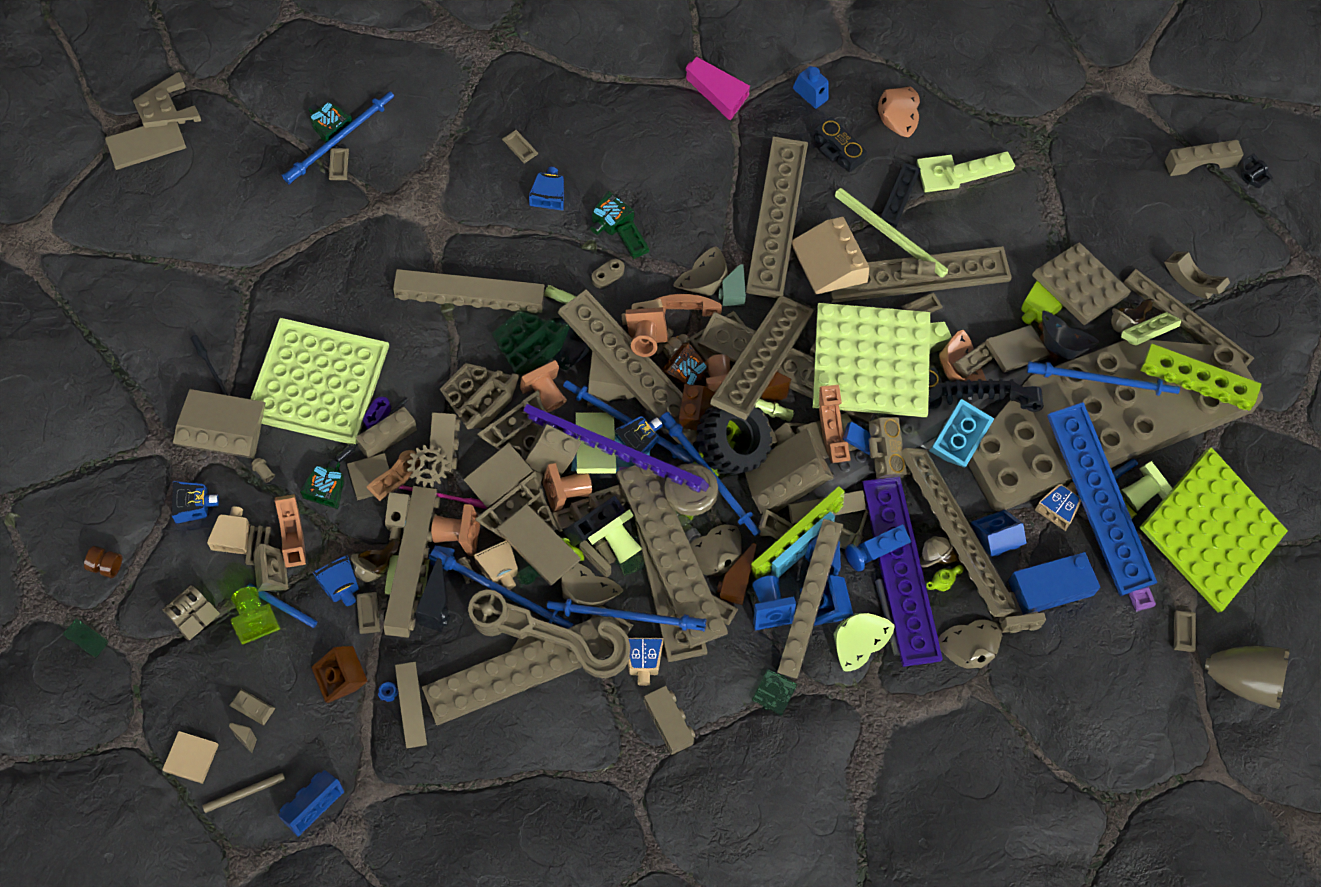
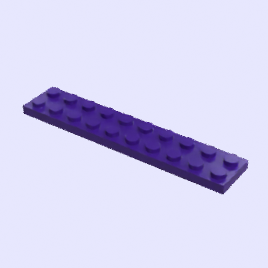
M526 404L524 412L528 414V418L535 424L540 426L548 424L577 440L579 438L580 441L589 447L595 448L596 445L602 452L611 456L615 453L614 455L619 457L620 460L627 463L631 460L632 463L643 470L650 468L654 474L662 478L667 475L676 484L682 485L686 483L685 485L695 492L700 493L701 490L706 492L709 484L699 476Z
M892 477L863 481L861 485L873 538L903 524L911 540L910 543L878 557L902 667L941 662L943 658L901 478Z

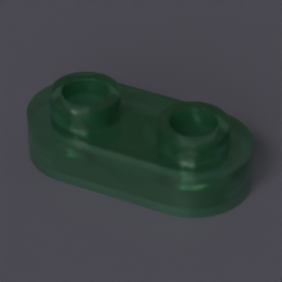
M530 565L518 572L516 578L520 584L529 585L535 581V578L541 575Z

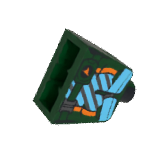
M326 103L321 108L317 104H313L309 108V112L312 114L310 117L311 125L325 143L352 122L350 114L331 103Z
M608 191L592 212L594 224L590 229L596 235L600 234L603 230L609 235H613L617 232V227L634 220V210Z
M329 460L326 468L316 466L300 491L303 499L338 509L344 485L343 474L338 472L340 463Z

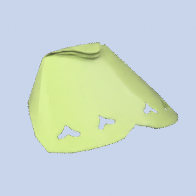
M855 613L839 624L833 635L843 670L853 671L860 668L868 661L872 652L883 648L893 634L894 624L888 619L869 613ZM889 627V628L886 630L887 633L885 634L883 628ZM875 639L881 640L874 645ZM857 655H863L861 658H859V661H857Z

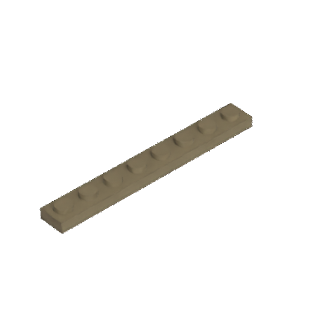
M823 519L777 673L798 679L843 524Z

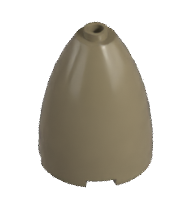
M1244 646L1222 650L1212 654L1211 658L1206 659L1205 670H1209L1208 674L1217 683L1234 694L1249 701L1279 709L1281 700H1278L1277 697L1281 698L1288 664V660L1284 658H1288L1290 649L1272 646Z

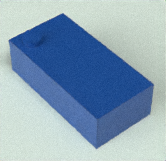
M1085 552L1016 571L1008 579V583L1012 592H1014L1023 615L1094 596L1101 588Z

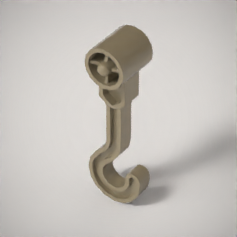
M494 590L479 591L469 602L468 611L476 629L483 635L496 636L505 633L520 639L526 636H533L567 647L572 650L585 672L594 677L608 678L615 676L626 667L630 660L631 647L628 636L622 628L611 622L604 621L600 623L598 632L601 638L610 641L614 645V652L608 659L598 660L593 657L586 642L579 634L533 618L529 610L506 603L502 595Z

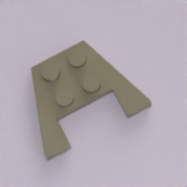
M179 72L133 100L145 128L168 125V122L178 121L179 124L186 123L185 120L194 119V122L201 121L195 105L176 111L168 94L185 88L184 81Z

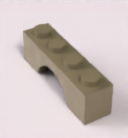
M1232 140L1170 150L1165 163L1169 175L1175 176L1187 174L1195 167L1207 163H1216L1220 169L1234 167L1238 165L1244 154L1239 141Z

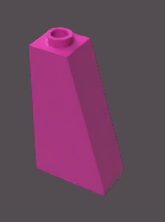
M698 57L693 62L688 63L686 79L727 119L731 120L748 98L750 85Z

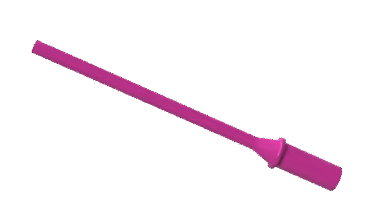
M402 485V486L399 488V489H404V490L413 491V487H408V486H404V485ZM437 493V497L488 509L481 500L472 497L460 498Z

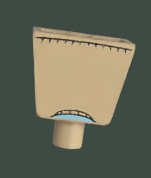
M507 541L474 555L476 565L486 578L497 584L502 583L503 587L508 590L516 586L513 577L518 575V568L511 545Z

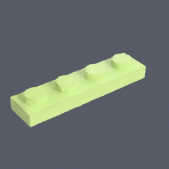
M1007 151L947 167L944 172L950 184L954 186L1013 170L1015 164Z
M1165 312L1124 330L1121 338L1127 340L1132 345H1138L1179 327L1181 319Z

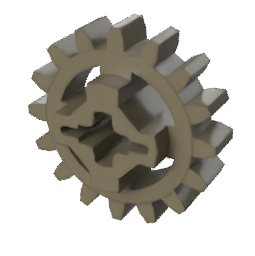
M423 445V450L421 451L419 448H416L417 454H410L413 460L407 461L411 465L407 471L413 472L410 478H417V485L423 482V487H426L427 483L434 487V482L440 485V478H447L444 472L450 471L449 468L445 467V465L450 464L449 460H444L447 454L441 455V448L435 451L434 445H431L430 449ZM430 453V454H434V455H436V456L433 457V458H430V457H426L425 454ZM419 458L421 461L420 467L415 469L416 461ZM426 462L429 464L434 463L432 464V470H424ZM442 463L441 471L438 474L436 471L437 466ZM424 474H426V475H430L432 478H431V479H425V478H422V477H420V476H423Z

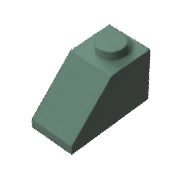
M743 264L737 266L722 281V287L718 288V299H722V306H744L746 294Z

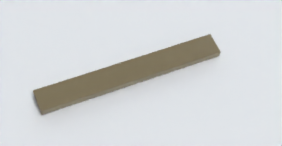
M1137 269L1124 281L1123 284L1143 299H1154L1153 306L1162 313L1168 312L1181 319L1180 327L1203 344L1230 346L1237 351L1246 367L1253 361V356Z

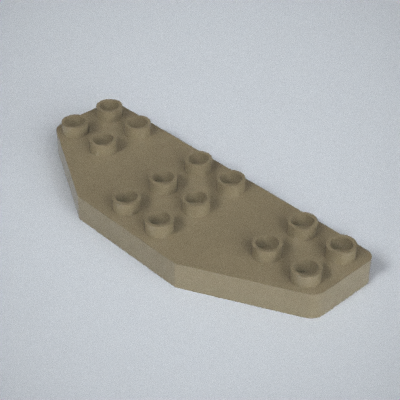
M1127 340L1055 366L1056 368L1157 383L1158 379L1161 378L1149 376L1145 372L1140 371L1147 350L1151 344H1155L1255 381L1237 351L1227 345L1217 346L1147 340L1141 344L1132 345ZM1034 374L1029 377L1022 387L1037 386L1042 389L1043 409L1038 412H1031L1027 409H1021L1020 403L1010 400L993 420L968 465L990 507L999 512L1051 492L1058 484L1068 486L1073 482L1047 418V415L1084 402L1110 468H1113L1133 458H1139L1251 414L1263 400V394L1260 390L1255 405L1248 411L1239 409L1237 406L1229 403L1220 402L1216 398L1204 396L1197 391L1185 389L1178 384L1166 382L1164 379H1162L1163 384L1179 386V394L1161 392L1160 396H1157L1155 390L1059 375H1051L1047 378L1040 374Z

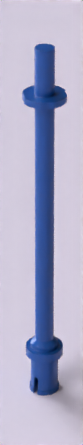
M389 91L380 100L372 99L373 105L302 163H294V167L282 175L285 182L291 184L300 175L303 176L309 165L377 110L383 112L384 105L394 97L393 93Z
M1029 361L1027 366V373L1040 374L1047 378L1051 375H1059L1155 390L1157 396H1160L1161 392L1175 394L1180 392L1179 386L1163 384L1162 379H1158L1157 383L1056 368L1049 362L1043 364Z
M568 380L564 383L563 387L578 395L577 401L583 398L624 424L633 421L631 418L586 392L587 386L581 389ZM658 435L659 441L657 444L671 451L673 458H679L687 464L694 462L692 456L681 444L674 445Z
M669 412L664 413L659 420L669 430L671 437H677L697 464L711 470L717 479L718 491L740 517L738 524L745 523L754 536L760 534L761 531L750 519L753 513H746L682 433V425L678 424Z
M434 548L430 554L431 556H429V560L436 562L437 558H441L446 571L453 569L543 616L549 620L548 623L550 624L554 622L566 629L574 625L558 616L559 610H555L553 613L457 563L452 555L448 556Z
M569 598L566 603L552 601L547 603V609L565 611L567 617L570 616L571 612L676 625L682 628L683 631L692 629L705 632L706 618L689 617L687 614L678 618L572 604V600Z

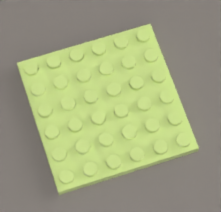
M818 303L812 408H819V390L821 386L839 385L842 402L839 405L840 410L927 417L930 312Z
M280 318L251 396V400L266 402L262 424L347 444H356V437L360 435L364 423L363 417L368 411L389 343Z

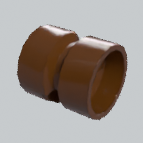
M92 546L86 555L84 569L93 573L100 572L102 576L114 578L120 570L122 555L113 551L106 553V549Z

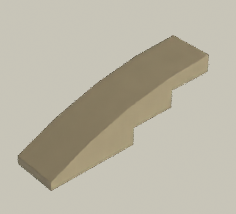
M620 484L592 493L586 499L571 503L569 508L552 513L558 532H563L565 528L613 496H616L621 505L628 503Z
M416 662L397 664L395 668L406 748L427 745Z

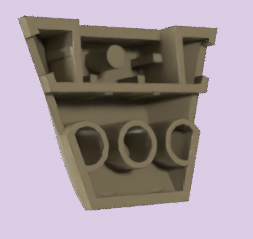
M592 351L588 393L604 403H610V401L617 399L635 398ZM587 403V407L593 406V404Z
M465 363L440 390L467 429L486 427L511 402L519 376L513 373L512 375L504 374L499 370L494 372L487 370L486 367Z
M539 391L534 392L477 435L498 450L510 443L525 460L538 431L545 426V424L543 426L535 424L528 418V414L524 412L526 404L545 411Z
M535 472L475 519L476 522L505 539L497 531V528L527 504L553 531L557 530Z

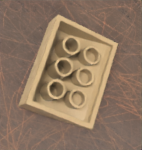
M844 217L826 220L792 240L791 245L815 294L868 282L869 265Z

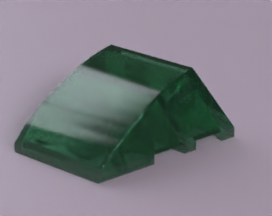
M517 311L492 333V336L514 373L528 374L545 365L561 351L570 326L566 323L561 325L551 319L547 321L540 319L537 315Z

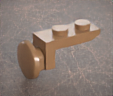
M406 450L402 452L398 461L391 469L374 479L367 486L369 491L379 501L387 497L389 492H394L410 479L413 472L407 471L411 467L407 461L413 460L410 454L416 455V451ZM419 458L416 461L415 469L420 467L421 461Z

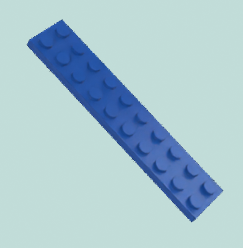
M1084 402L1048 414L1047 418L1119 596L1156 584L1157 580Z

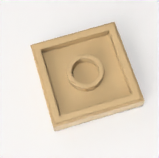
M179 731L163 771L203 784L219 745L216 742Z

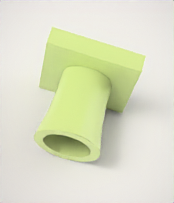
M1152 461L1140 468L1144 475L1143 478L1120 490L1127 503L1136 512L1157 493L1163 500L1172 490V487Z
M630 510L588 538L593 545L605 537L613 549L619 564L642 549L622 525L634 516Z

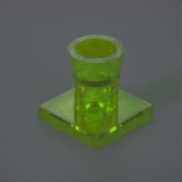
M241 588L232 595L231 601L236 607L239 616L232 618L231 622L242 645L280 630L270 604L261 606L257 588Z

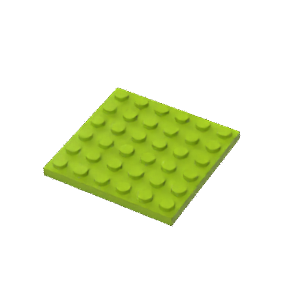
M1212 447L1204 451L1139 527L1217 612H1222L1288 532Z

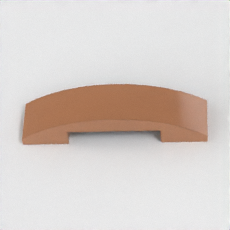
M674 294L657 298L661 299L664 314L666 309L702 310V316L712 317L714 312L721 315L722 305L706 297L692 294Z
M839 385L821 386L819 390L821 429L831 463L851 461L848 442L843 440L844 435L839 405L842 402Z

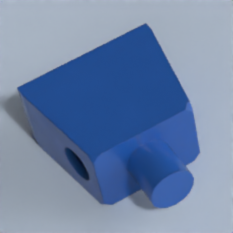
M809 66L798 75L793 89L809 104L817 109L828 100V80L820 73L819 68Z

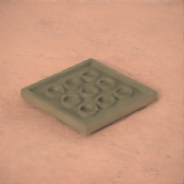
M1080 242L1042 265L1032 274L1083 325H1086L1126 298L1131 292Z

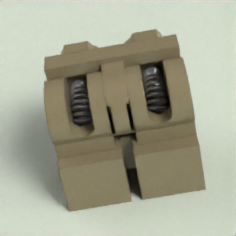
M191 585L162 609L187 640H191L203 629L202 625L207 626L220 614Z

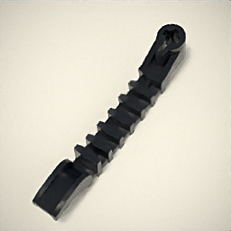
M970 379L967 381L956 380V382L945 381V383H937L929 390L928 409L939 407L942 404V396H946L948 405H952V395H956L959 402L963 398V394H967L969 400L973 398V394H977L979 399H983L984 394H988L989 399H994L995 394H999L1000 400H1004L1005 394H1009L1010 400L1020 403L1021 409L1038 412L1044 407L1043 393L1040 387H1022L1015 383L1013 379H1010V381H1003V379H999V381H993L992 379L988 381H982L981 379L977 381H971Z

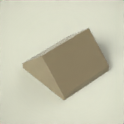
M259 544L253 553L257 591L289 589L287 569L282 550L266 544Z

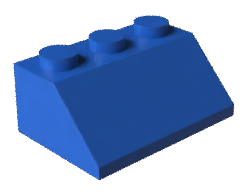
M326 770L322 773H317L311 779L312 783L306 788H301L296 793V798L291 803L287 802L280 809L279 818L297 837L344 793L340 782Z

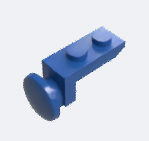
M902 524L858 546L854 544L847 545L845 554L850 566L855 571H863L866 563L910 543L911 540Z

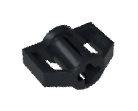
M1255 153L1239 163L1241 178L1247 184L1260 188L1273 179L1266 163L1259 160ZM1252 162L1254 165L1246 170L1245 165ZM1260 175L1264 177V179H1262L1259 182L1254 181Z

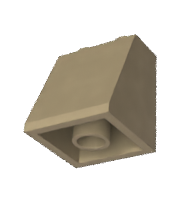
M546 424L538 431L524 461L531 469L544 475L548 465L556 463L561 477L573 461L581 441Z

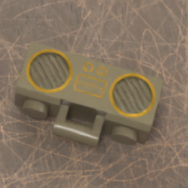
M878 418L870 421L869 432L871 438L868 441L871 458H876L874 459L876 477L892 478L906 475L905 460L901 452L903 445L899 418Z

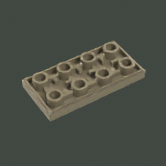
M177 121L168 122V125L149 128L142 126L105 138L116 170L186 148Z
M527 504L497 528V531L550 585H553L581 559Z

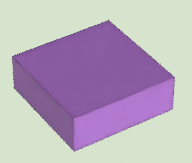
M1149 587L1129 593L1135 611L1151 608L1156 605Z

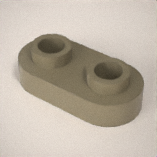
M619 259L608 261L592 273V284L597 288L607 287L624 274V263Z

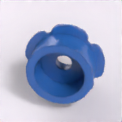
M392 682L383 683L378 689L379 698L386 702L393 701L394 697L398 695V688Z

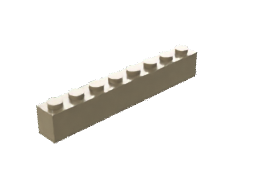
M399 269L396 271L393 288L395 298L401 300L413 299L419 302L432 301L438 304L452 303L457 306L472 305L476 308L490 307L496 310L501 308L511 311H528L529 313H542L545 297V284Z
M413 486L384 621L385 635L409 638L410 631H414L416 620L413 616L419 604L417 597L422 594L423 583H420L421 577L426 575V565L424 563L425 559L428 560L430 555L428 543H432L433 540L432 522L437 515L435 514V509H439L440 497H437V489Z

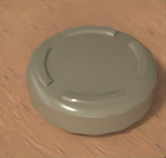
M690 463L680 465L677 468L703 478L709 484L706 492L702 490L700 493L689 489L685 485L686 483L679 485L672 482L668 477L666 478L664 486L666 500L671 508L680 514L688 516L703 514L711 509L717 500V479L711 470L703 465Z

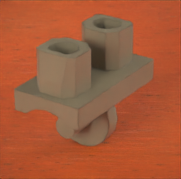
M902 259L901 278L934 281L936 262L923 261L922 259Z

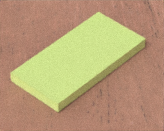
M576 413V425L615 441L613 416L608 413ZM581 441V445L576 453L577 473H616V455H614L615 453L612 456L597 448L596 445L595 448H592Z

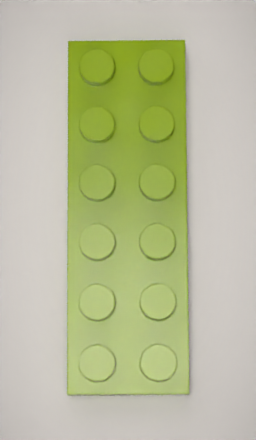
M838 486L751 564L754 577L759 579L761 576H767L772 570L771 567L774 560L830 511L832 513L839 512L844 506L845 491Z

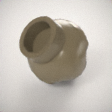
M681 334L676 338L671 337L668 339L667 344L663 346L665 356L670 359L682 343L690 342L689 337L686 334Z

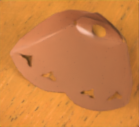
M912 87L884 90L879 100L878 112L886 127L904 137H910L914 133L919 121L917 107L920 99L918 93ZM886 98V102L882 104V100Z
M964 330L958 331L939 353L940 362L947 378L951 382H956V380L967 381L968 379L971 381H977L978 379L986 381L981 368L976 370L978 375L972 373L963 379L953 366V363L967 354L965 353L967 348L968 353L974 349L967 333ZM961 335L963 336L965 342L960 341Z

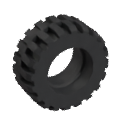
M716 406L709 407L700 418L699 422L701 424L697 426L699 436H696L697 442L700 445L698 449L700 453H703L704 456L702 458L706 463L709 462V466L713 470L717 469L719 473H727L728 475L744 473L760 467L761 463H764L767 459L766 454L770 453L771 447L769 445L772 443V437H770L772 430L771 426H768L767 422L769 420L767 416H763V411L759 407H754L746 420ZM730 420L739 427L742 433L743 443L739 453H736L727 441L726 429Z

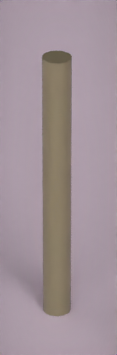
M280 773L202 805L204 812L207 813L285 781L283 773Z

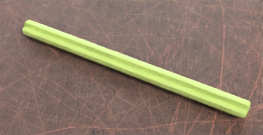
M839 188L835 192L836 198L916 259L936 262L935 273L943 278L948 273V268L845 190Z

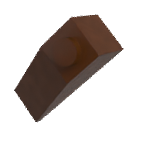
M753 543L725 574L724 581H719L717 592L720 593L719 599L743 605L757 544Z

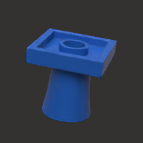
M765 576L757 579L752 585L759 600V603L755 604L753 625L755 631L792 624L796 607L795 598H781L778 577Z

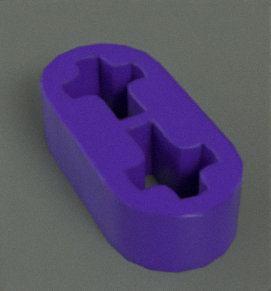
M386 397L376 398L364 415L363 422L367 429L373 427L389 415L391 404Z

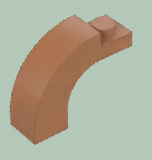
M295 494L275 497L285 566L287 568L305 565L304 537Z

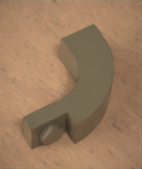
M1175 251L1164 262L1172 277L1187 291L1198 297L1208 299L1213 294L1222 293L1230 284L1228 277L1211 276L1202 272L1193 262L1189 252Z

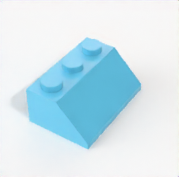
M961 399L954 407L929 451L947 462L966 467L994 418Z

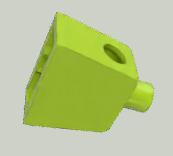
M1037 280L1022 305L1021 310L1025 313L1022 316V320L1026 324H1031L1034 320L1040 324L1042 322V311L1055 315L1063 308V305Z

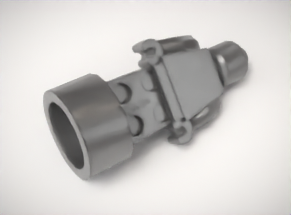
M675 511L690 544L699 538L701 534L696 528L691 526L692 520Z

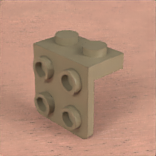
M1009 592L1020 612L1015 616L998 617L1002 633L1040 629L1046 621L1045 613H1038L1036 611L1023 615L1014 592Z

